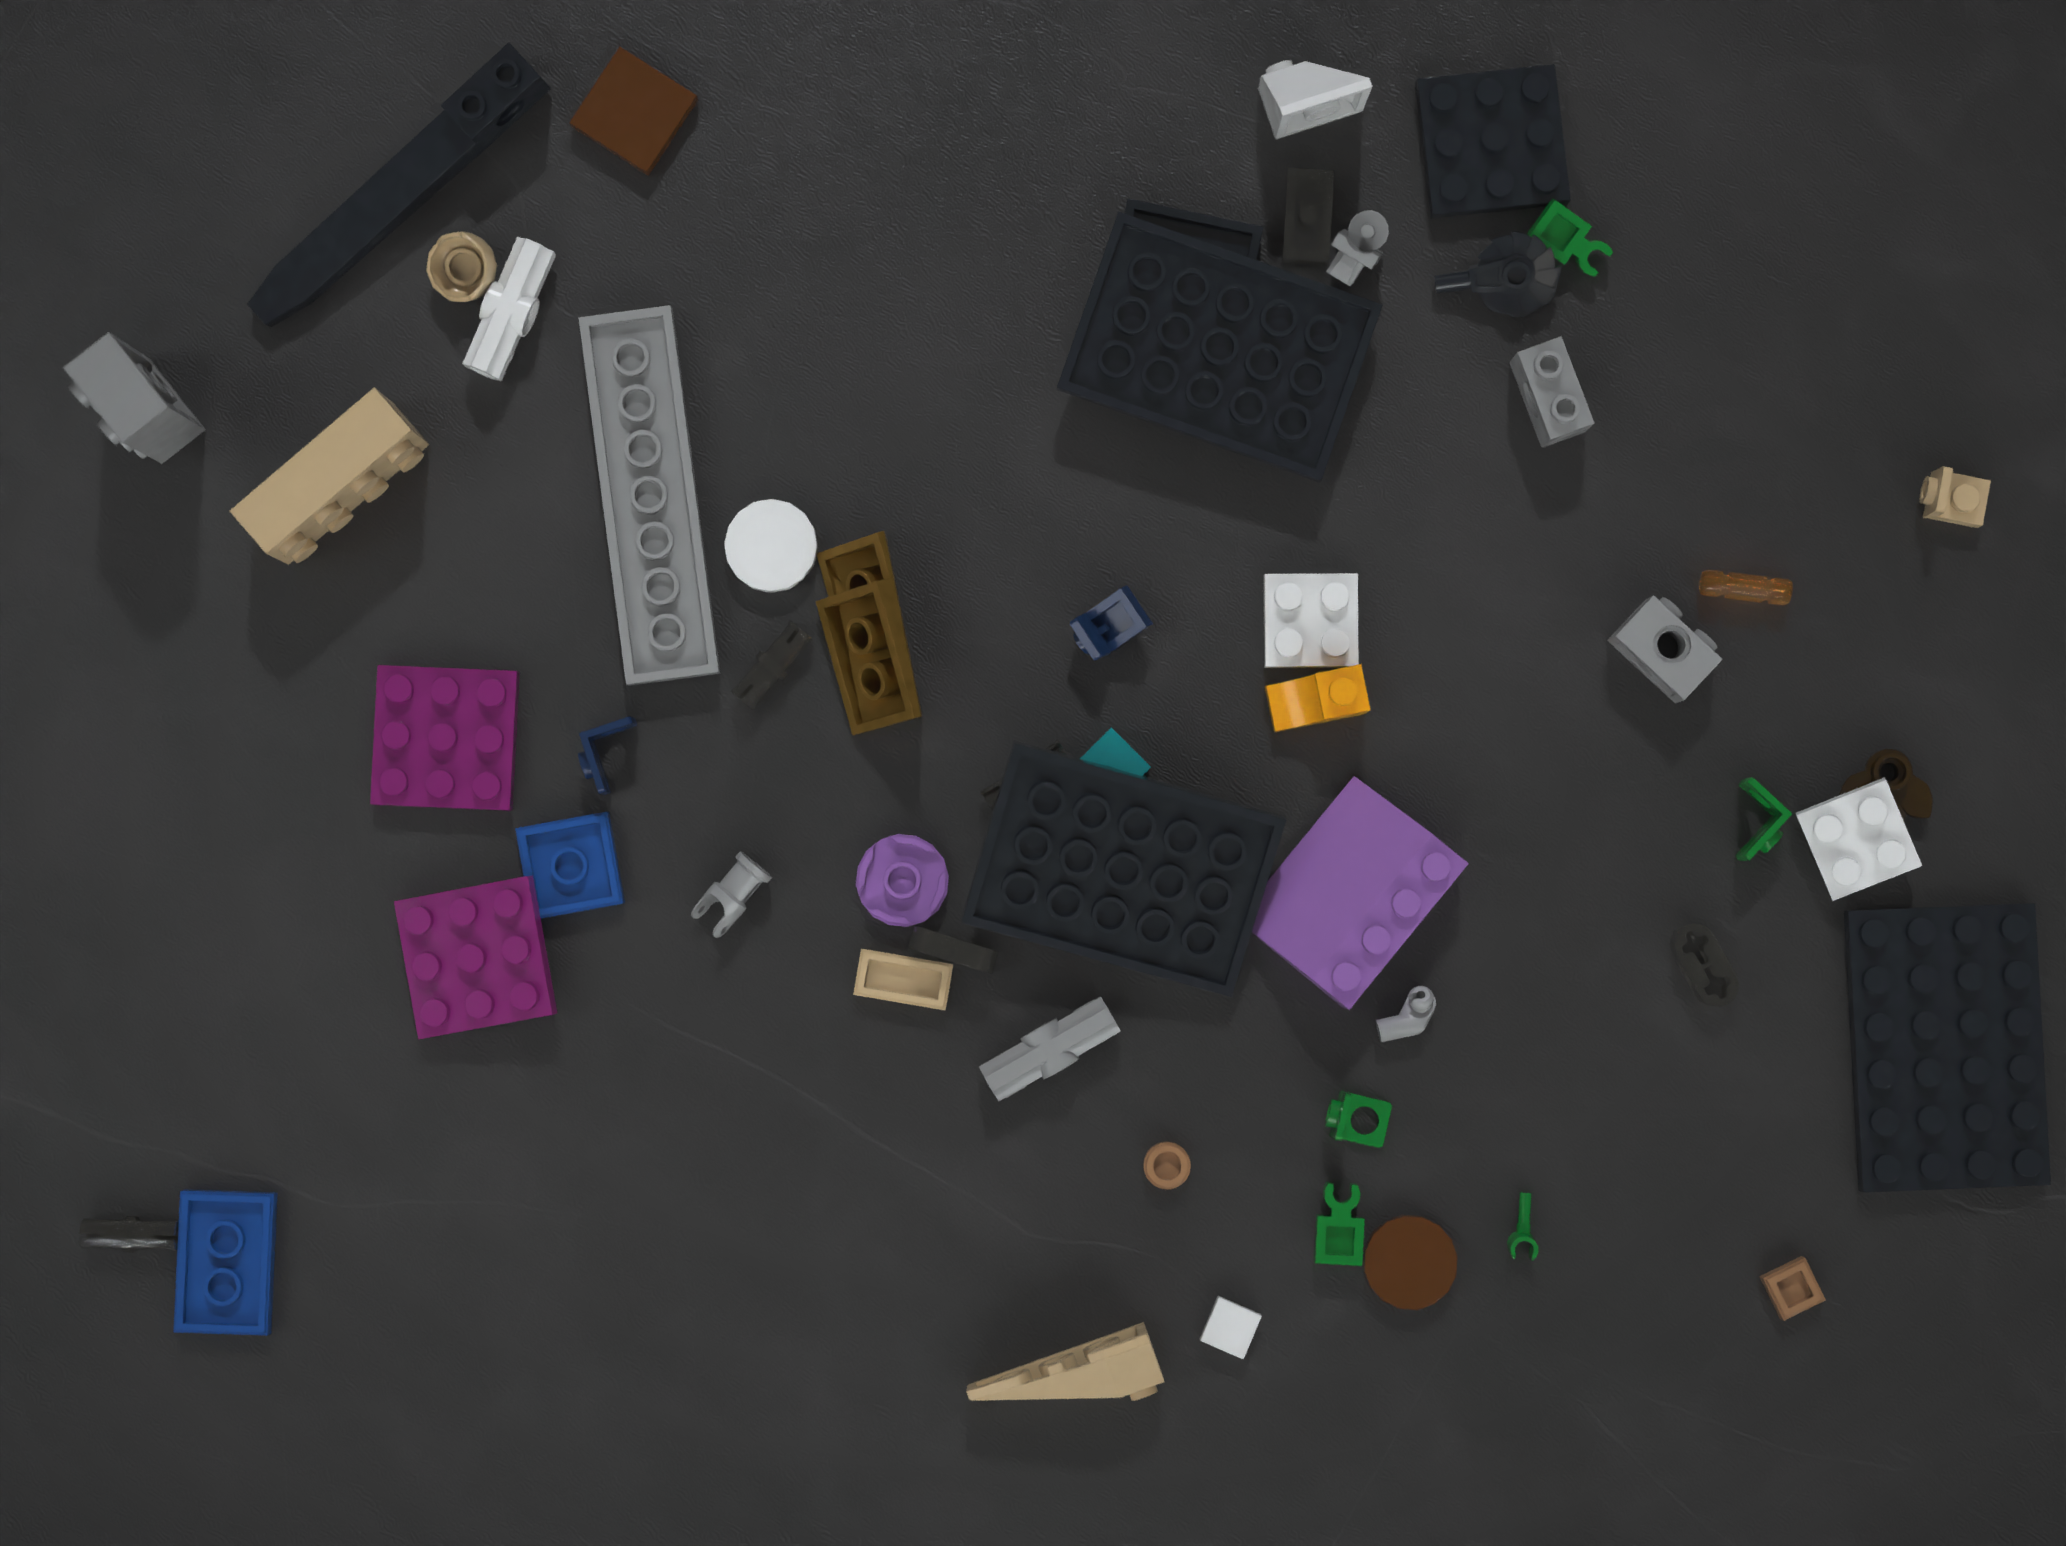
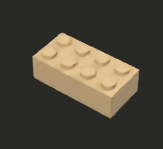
M374 387L234 506L230 512L266 554L288 565L293 561L300 563L317 549L316 541L329 530L331 533L337 532L347 525L353 518L351 511L364 500L369 503L381 496L389 486L386 481L399 470L407 472L416 466L424 457L422 451L429 444L397 406Z

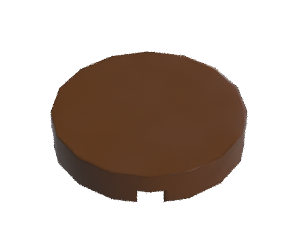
M1400 1215L1386 1221L1371 1233L1364 1248L1363 1270L1369 1286L1382 1301L1398 1309L1419 1310L1435 1304L1449 1292L1457 1274V1254L1452 1239L1438 1224L1422 1216Z

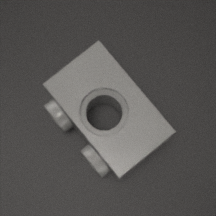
M1562 336L1516 353L1509 363L1541 448L1586 432L1594 424V420Z
M1653 595L1644 600L1607 641L1674 703L1684 701L1723 659L1714 652L1718 647L1707 634L1699 629L1693 632L1680 620L1683 617V613L1675 604L1665 597L1658 600ZM1662 634L1672 636L1677 642L1678 651L1673 659L1664 657L1658 650L1657 642Z

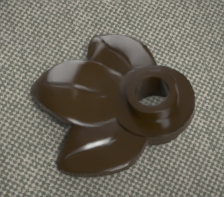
M1884 749L1874 753L1866 762L1864 771L1850 775L1843 783L1839 793L1841 795L1882 779L1880 769L1884 764H1889L1893 767L1895 774L1893 779L1887 781L1903 821H1905L1907 815L1916 818H1930L1933 801L1930 788L1924 781L1913 775L1909 759L1903 753L1894 749Z

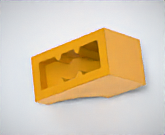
M1361 664L1315 673L1299 679L1265 686L1274 732L1363 715L1371 710Z

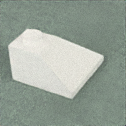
M1286 60L1266 69L1267 74L1261 75L1258 87L1276 140L1362 112L1372 89L1370 79L1364 76L1307 61L1293 65L1291 60Z

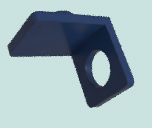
M631 716L579 733L584 747V751L578 753L579 762L586 779L594 778L599 794L606 795L611 793L594 740L638 726L636 719Z

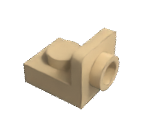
M1945 466L1931 472L1930 477H1925L1920 491V503L1925 504L1923 518L1974 528L1983 526L1991 480L1953 473V468Z

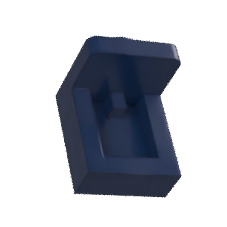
M1127 585L1118 589L1088 612L1070 621V626L1074 630L1073 635L1076 644L1095 661L1111 654L1153 624Z

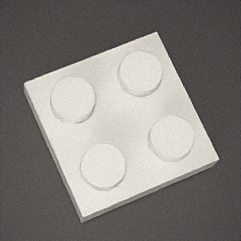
M1358 573L1264 574V668H1344L1359 665Z
M1885 777L1796 812V816L1833 901L1922 866Z

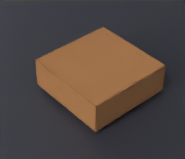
M1800 1256L1759 1276L1779 1318L1783 1321L1826 1301L1805 1257Z

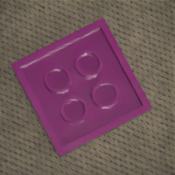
M377 665L370 804L513 811L520 672Z
M524 876L394 901L418 1040L558 1014L533 876Z

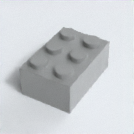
M110 332L63 367L73 380L68 387L74 396L86 408L91 406L102 416V419L97 424L103 433L115 445L120 442L128 452L134 450L142 459L148 456L163 464L206 430L150 358Z

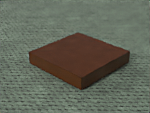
M619 46L569 123L572 128L649 176L697 103L698 97Z

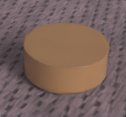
M1163 1141L1153 1145L1147 1151L1143 1161V1168L1147 1179L1154 1186L1161 1189H1174L1186 1181L1190 1173L1191 1164L1188 1154L1180 1145L1174 1142Z

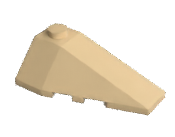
M1142 1322L968 1384L966 1392L970 1401L1121 1398L1126 1395H1130L1131 1400L1134 1401L1158 1392L1156 1385L1165 1381L1146 1326Z

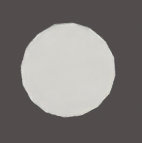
M775 499L756 501L740 510L728 526L724 543L727 562L737 578L752 589L769 593L789 590L799 584L798 582L802 581L814 567L818 551L815 529L805 513L791 503Z

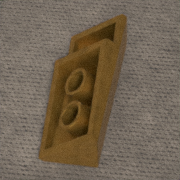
M877 532L817 553L828 597L815 602L852 735L922 717L885 532Z

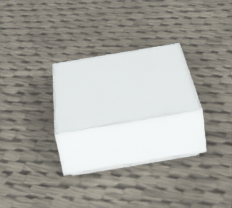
M1217 1296L1199 1339L1204 1343L1244 1360L1262 1315Z

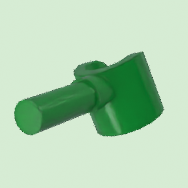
M1520 1192L1517 1228L1507 1240V1247L1513 1259L1516 1256V1245L1522 1241L1530 1242L1529 1258L1531 1261L1538 1255V1245L1530 1234L1532 1193Z

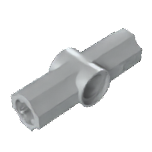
M1100 996L1077 1008L1073 1013L1059 1021L1055 1018L1020 1038L1021 1042L985 1062L979 1068L997 1100L1001 1101L1024 1089L1041 1077L1044 1080L1079 1060V1055L1121 1031Z

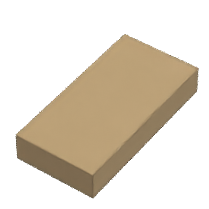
M861 949L853 995L946 1010L954 964Z

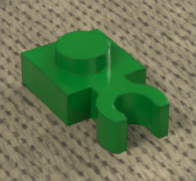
M1551 199L1527 233L1531 237L1535 234L1543 241L1547 248L1551 247L1554 259L1563 265L1566 264L1571 255L1575 256L1578 268L1590 276L1596 277L1598 271L1589 265V254L1594 250H1599L1610 257L1613 253L1608 244L1599 240L1588 241L1584 237L1592 226L1555 199Z
M1326 1182L1323 1188V1198L1330 1207V1215L1316 1214L1314 1263L1362 1266L1365 1219L1363 1217L1351 1216V1210L1357 1206L1360 1200V1189L1357 1184L1350 1183L1348 1199L1339 1202L1333 1197L1334 1184Z

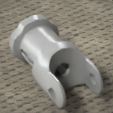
M741 851L735 856L737 862L720 883L714 882L691 912V916L697 919L703 916L713 903L721 902L724 907V916L713 930L712 935L715 938L724 935L747 909L746 901L761 883H768L772 879L769 873Z

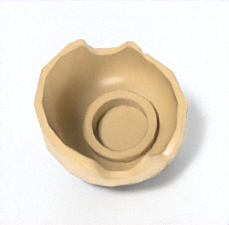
M453 232L439 237L437 243L432 247L428 254L426 272L432 287L446 299L453 302H469L482 297L495 281L497 262L493 249L484 239L473 233Z

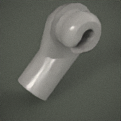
M1417 986L1410 990L1399 1015L1376 1020L1380 1042L1418 1035L1425 1030L1436 1008V999L1428 987Z

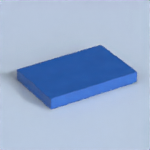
M187 1189L180 1191L174 1310L175 1333L265 1336L271 1334L278 1193Z

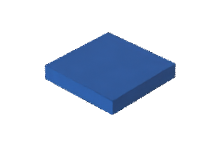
M609 812L515 828L523 876H533L541 919L625 904Z

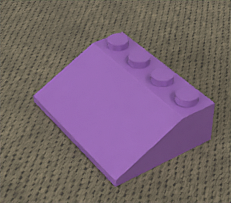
M1353 776L1267 881L1252 933L1341 1007L1350 1010L1469 863L1435 835Z

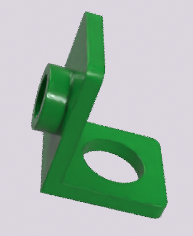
M1753 777L1743 779L1738 785L1762 806L1771 817L1736 854L1735 857L1740 861L1750 860L1759 850L1763 853L1768 852L1783 836L1784 833L1779 828L1792 815L1782 803Z
M1340 1090L1338 1100H1330L1325 1127L1331 1128L1329 1136L1335 1140L1342 1141L1343 1139L1381 1148L1384 1143L1392 1105L1387 1101ZM1359 1107H1370L1378 1116L1377 1127L1371 1133L1360 1134L1351 1125V1116Z

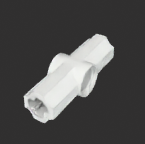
M517 237L498 282L494 281L484 296L479 313L481 322L462 363L465 367L488 378L502 381L520 337H525L535 321L539 309L538 296L556 254L554 251L527 238Z

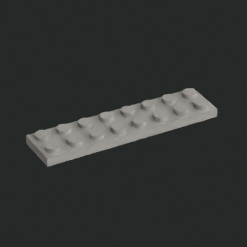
M671 305L579 317L626 685L632 686L720 674L673 308Z

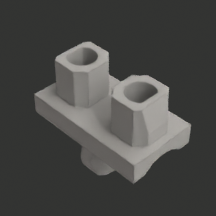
M1364 210L1356 214L1350 221L1348 231L1345 229L1340 231L1331 245L1339 249L1326 272L1351 286L1364 266L1372 269L1383 254L1378 248L1387 241L1389 235V225L1386 218L1374 210Z

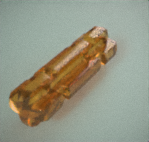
M1710 569L1703 571L1699 580V592L1705 596L1718 597L1724 594V598L1760 603L1766 599L1768 604L1776 605L1790 603L1793 591V584L1789 579L1774 578L1768 581V578L1765 576L1733 572L1724 575L1723 571Z

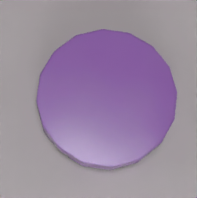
M896 834L879 840L866 850L857 868L856 887L862 904L873 917L887 925L908 927L925 922L940 909L947 896L949 874L944 858L932 844L914 835Z

